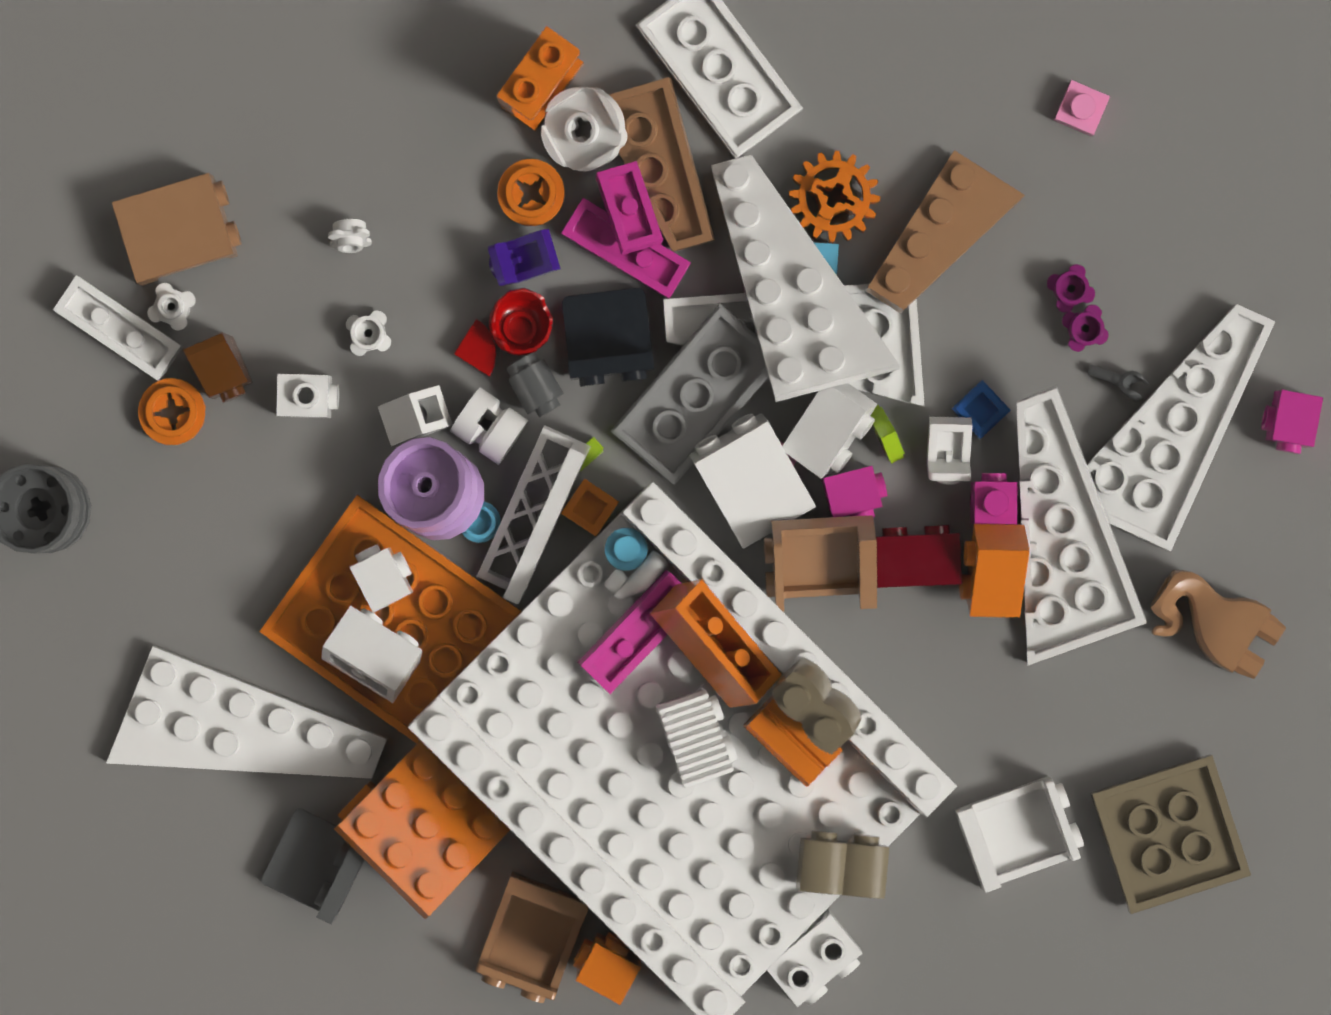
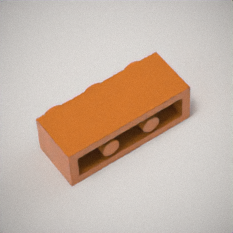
M702 579L676 584L650 612L652 617L729 708L757 704L782 675Z

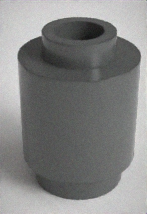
M535 352L506 368L510 375L508 382L527 415L535 411L538 417H542L561 405L557 398L564 393L545 360H539Z

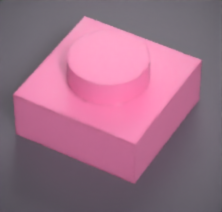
M1071 80L1054 117V121L1092 137L1110 96Z

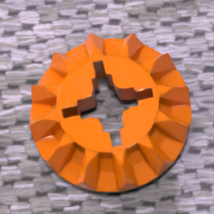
M524 159L508 167L500 178L497 190L498 201L503 212L510 220L524 226L544 225L558 214L565 198L564 184L559 173L550 164L538 159ZM543 178L544 180L540 184L541 187L538 192L546 204L543 205L540 202L537 203L531 200L520 208L519 205L522 203L524 193L516 182L520 181L522 184L526 183L528 186H532Z
M166 378L153 383L143 393L139 402L138 417L143 430L150 438L165 445H180L193 439L204 425L206 405L200 391L192 384L177 378ZM169 394H171L176 406L190 408V411L184 412V414L177 417L176 430H174V424H171L170 418L155 416V413L168 408Z

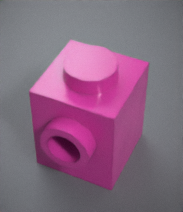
M1287 390L1274 391L1272 406L1266 405L1262 417L1261 429L1267 431L1265 440L1277 442L1275 450L1294 454H1301L1302 447H1314L1323 397Z
M873 466L821 478L831 518L848 515L849 517L868 515L875 517L873 509L883 507L881 498L888 496L882 472L874 474Z
M982 473L981 482H970V524H1017V482H1007V473Z

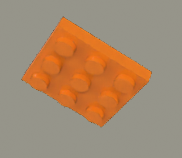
M421 740L334 828L424 919L429 917L511 830Z

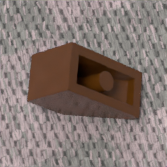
M222 332L183 349L205 392L211 399L220 397L223 403L246 394L244 386L253 383L233 336Z

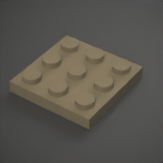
M1208 754L1090 793L1130 914L1251 876L1213 755Z

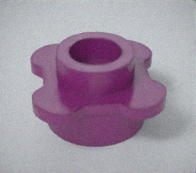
M1079 264L1070 266L1069 271L1061 275L1052 274L1047 279V288L1054 292L1057 299L1056 308L1060 312L1072 311L1073 306L1082 302L1090 303L1095 298V290L1089 286V282L1085 277L1086 270ZM1073 285L1075 287L1074 292H1068L1067 286Z
M1091 304L1084 311L1077 313L1069 311L1063 315L1061 322L1068 330L1070 337L1068 346L1073 351L1080 352L1087 345H1102L1107 341L1109 334L1101 319L1102 310L1097 305ZM1083 324L1088 325L1089 329L1087 332L1081 330Z

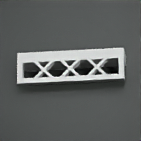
M544 425L477 574V577L505 589L506 592L503 598L515 604H519L525 594L591 447ZM548 439L569 448L564 463L548 468L542 453ZM537 462H539L542 471L532 474ZM559 472L554 483L551 474ZM545 477L550 494L546 501L531 505L525 490L528 482ZM522 499L525 508L516 511L519 502ZM542 509V512L537 520L535 511ZM528 514L533 532L529 538L515 542L509 528L512 519ZM505 536L508 545L499 548ZM526 546L522 556H520L518 548ZM510 551L517 565L511 579L490 570L496 556Z

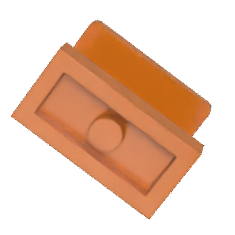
M546 26L496 95L501 108L535 132L546 117L547 112L545 110L548 103L557 94L566 90L584 65V62L578 58L580 50Z

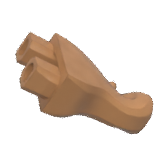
M1185 570L1171 571L1150 605L1153 613L1165 622V625L1155 626L1151 631L1152 634L1157 636H1173L1181 630L1183 616L1175 604L1181 596H1185L1190 604L1195 638L1205 657L1225 671L1236 672L1255 679L1265 660L1248 650L1255 636L1274 646L1279 641L1286 627L1275 616L1270 614V608L1256 600L1245 597H1222L1201 576Z

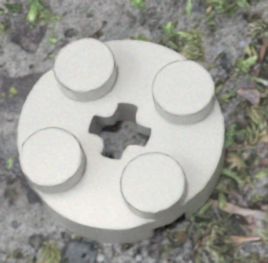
M573 87L560 92L548 103L545 110L547 112L545 125L541 126V137L549 156L559 165L577 171L597 170L613 161L618 155L620 148L625 145L627 131L625 129L623 113L617 102L610 95L606 94L604 90L596 87ZM579 118H582L584 122L589 121L592 126L590 130L591 136L588 140L585 136L577 137L575 134V130L579 128V123L577 122Z

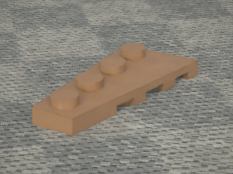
M667 77L609 94L617 102L623 113L625 129L627 131V141L620 148L619 154L625 164L637 161L659 228L671 250L676 252L715 241L671 78Z
M954 150L867 287L866 292L897 312L902 313L1007 212L1018 204L1025 195Z

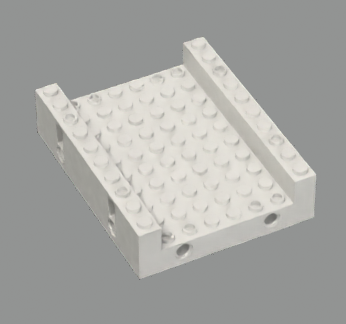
M654 482L646 486L408 726L696 1015H733L745 1003L741 996L840 896L802 892L796 889L800 838H811L812 830L837 833V841L853 842L854 834L878 836L880 837L879 845L889 846L920 814L928 817L957 787ZM621 528H632L640 532L647 542L648 551L646 558L653 551L661 554L668 562L665 570L669 571L680 583L702 579L782 675L800 658H807L816 663L825 672L833 689L844 693L854 702L862 718L854 735L840 747L842 752L808 787L804 786L743 727L744 723L770 698L778 680L757 704L729 708L668 635L611 694L577 663L645 592L642 591L622 600L613 597L614 593L605 587V581L617 570L608 562L605 556L606 540L614 531ZM637 568L623 572L629 578ZM706 689L708 697L716 694L724 719L717 721L722 737L730 735L738 760L731 762L734 769L733 772L684 788L655 705Z

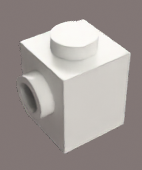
M277 374L276 416L331 418V409L338 410L339 385L332 384V376Z
M439 385L409 393L378 406L391 446L424 437L453 425Z
M378 544L355 555L358 563L351 566L350 569L373 613L413 593L406 578L412 572L401 551L394 554L391 547L381 551Z

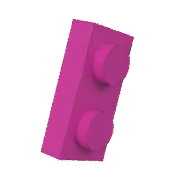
M637 161L597 172L595 178L621 255L661 244L663 237Z

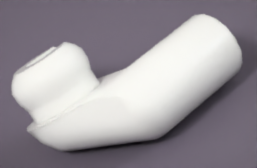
M653 551L629 578L622 570H615L605 581V587L614 593L613 597L622 600L647 590L666 569L668 562L661 554Z

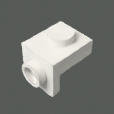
M929 417L926 460L929 480L945 485H954L960 481L971 480V418Z

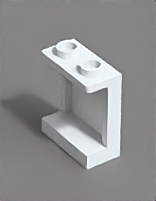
M762 413L757 416L748 414L739 418L731 425V431L719 438L717 435H711L701 440L695 446L696 451L689 455L743 549L772 533L771 521L794 520L816 507L770 423Z
M1046 776L954 809L979 882L985 893L1001 888L1002 883L1071 859L1075 861L1081 859L1078 848L1083 847L1084 842L1076 822L1068 823L1064 808L1070 807V803L1062 783L1055 785L1053 779Z

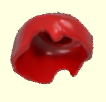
M526 288L506 292L495 302L489 316L490 333L496 344L502 351L516 356L531 354L540 349L548 341L553 324V317L545 303V298L541 294Z

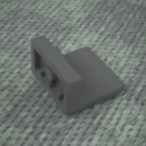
M297 808L261 882L319 911L316 917L332 924L342 908L363 865L364 859L334 830L337 825L302 808Z

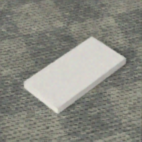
M667 0L635 24V27L734 159L741 157L803 110V107L722 0Z

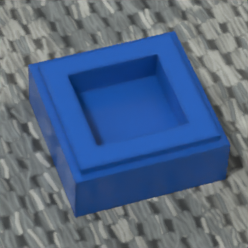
M983 380L951 408L958 417L972 419V432L978 439L987 434L1011 411Z

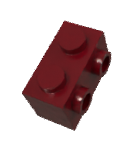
M949 525L924 526V534L908 535L907 527L882 528V536H876L877 588L962 584L960 533H950Z

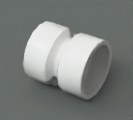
M480 387L466 404L451 427L450 432L468 445L477 442L479 444V452L499 465L513 447L529 420L510 407L504 410L500 409V401ZM484 418L493 422L488 431L484 430L480 425Z

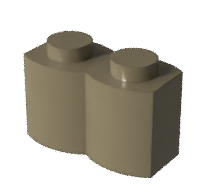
M800 658L779 678L772 690L773 698L779 708L790 718L801 722L806 735L812 743L827 753L833 754L849 740L862 720L854 702L844 693L833 689L825 672L816 663L807 658Z
M812 830L811 838H800L796 889L802 892L885 899L889 847L879 845L880 837L854 834L853 842L837 841V833Z

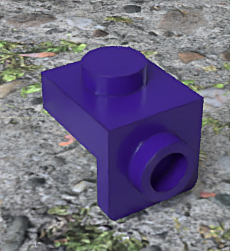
M549 229L539 230L507 242L488 246L490 255L489 267L499 286L519 284L561 269Z

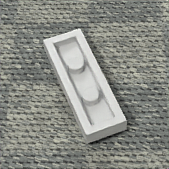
M78 275L74 277L53 309L56 313L157 381L162 379L183 348L175 340Z

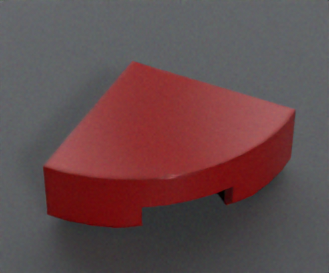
M476 319L454 354L490 377L496 364V346L487 327Z

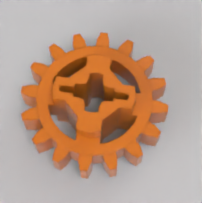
M835 150L832 160L827 161L821 152L817 154L818 165L813 166L808 161L802 164L804 171L807 173L805 177L794 174L792 180L800 188L799 190L789 191L788 197L798 200L799 204L791 208V211L794 215L802 213L804 218L800 224L803 228L809 225L814 227L812 238L817 239L822 232H826L829 243H834L837 233H842L844 239L849 241L852 239V228L855 227L861 233L866 230V226L862 221L864 217L867 219H874L876 217V213L869 208V205L880 202V196L870 193V189L878 185V180H867L865 178L870 169L868 164L859 169L854 166L856 155L852 154L847 162L841 161L840 151ZM825 170H839L836 177L825 181L814 178ZM852 176L861 188L862 201L853 196L849 184ZM834 187H839L842 190L840 197L845 200V203L837 202L834 207H830L826 204L828 197L823 194V191L831 192ZM806 193L816 199L819 207L816 217L808 208ZM842 213L855 216L843 224H830L833 216Z

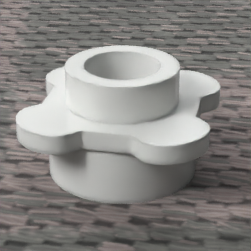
M343 219L336 221L332 225L333 231L328 233V239H331L330 247L338 249V251L343 253H356L361 251L363 247H368L372 244L371 239L367 238L370 236V231L366 229V223L362 220Z
M169 283L159 284L155 290L157 294L155 303L147 311L149 319L155 323L160 321L168 323L176 331L183 330L188 324L186 318L190 313V308L196 303L194 294L190 291L180 292L174 290ZM169 303L175 304V309L173 311H170L168 309Z
M376 310L370 316L358 317L357 315H352L347 319L346 328L350 331L353 341L350 345L352 353L357 356H363L370 350L378 349L384 352L389 349L391 338L386 335L384 325L387 322V317L383 312ZM367 329L372 330L373 334L371 337L365 336Z

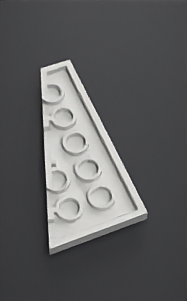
M747 155L711 165L775 401L778 402L899 370V363L753 156Z
M869 284L846 285L847 291L899 363V370L853 381L849 384L859 391L924 407L917 299L902 313H899L866 292ZM746 293L663 299L666 342L683 346L719 303L723 304L756 333Z
M1238 304L1234 305L1087 463L1110 525L1167 551L1172 550L1275 321Z
M1057 386L1017 400L1016 403L1021 523L1025 525L1030 550L1024 587L1027 666L1147 623Z
M152 646L106 763L371 779L388 738L160 647Z

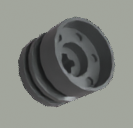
M24 464L10 468L0 476V542L16 552L54 553L68 549L82 538L90 523L92 505L87 488L76 475L62 467ZM42 502H50L51 508L46 511L47 516H39L38 510L43 507Z

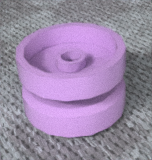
M431 437L416 438L396 447L384 461L378 476V496L384 511L398 524L424 538L444 540L451 539L465 532L478 518L484 503V482L478 468L466 456L456 451L449 444Z

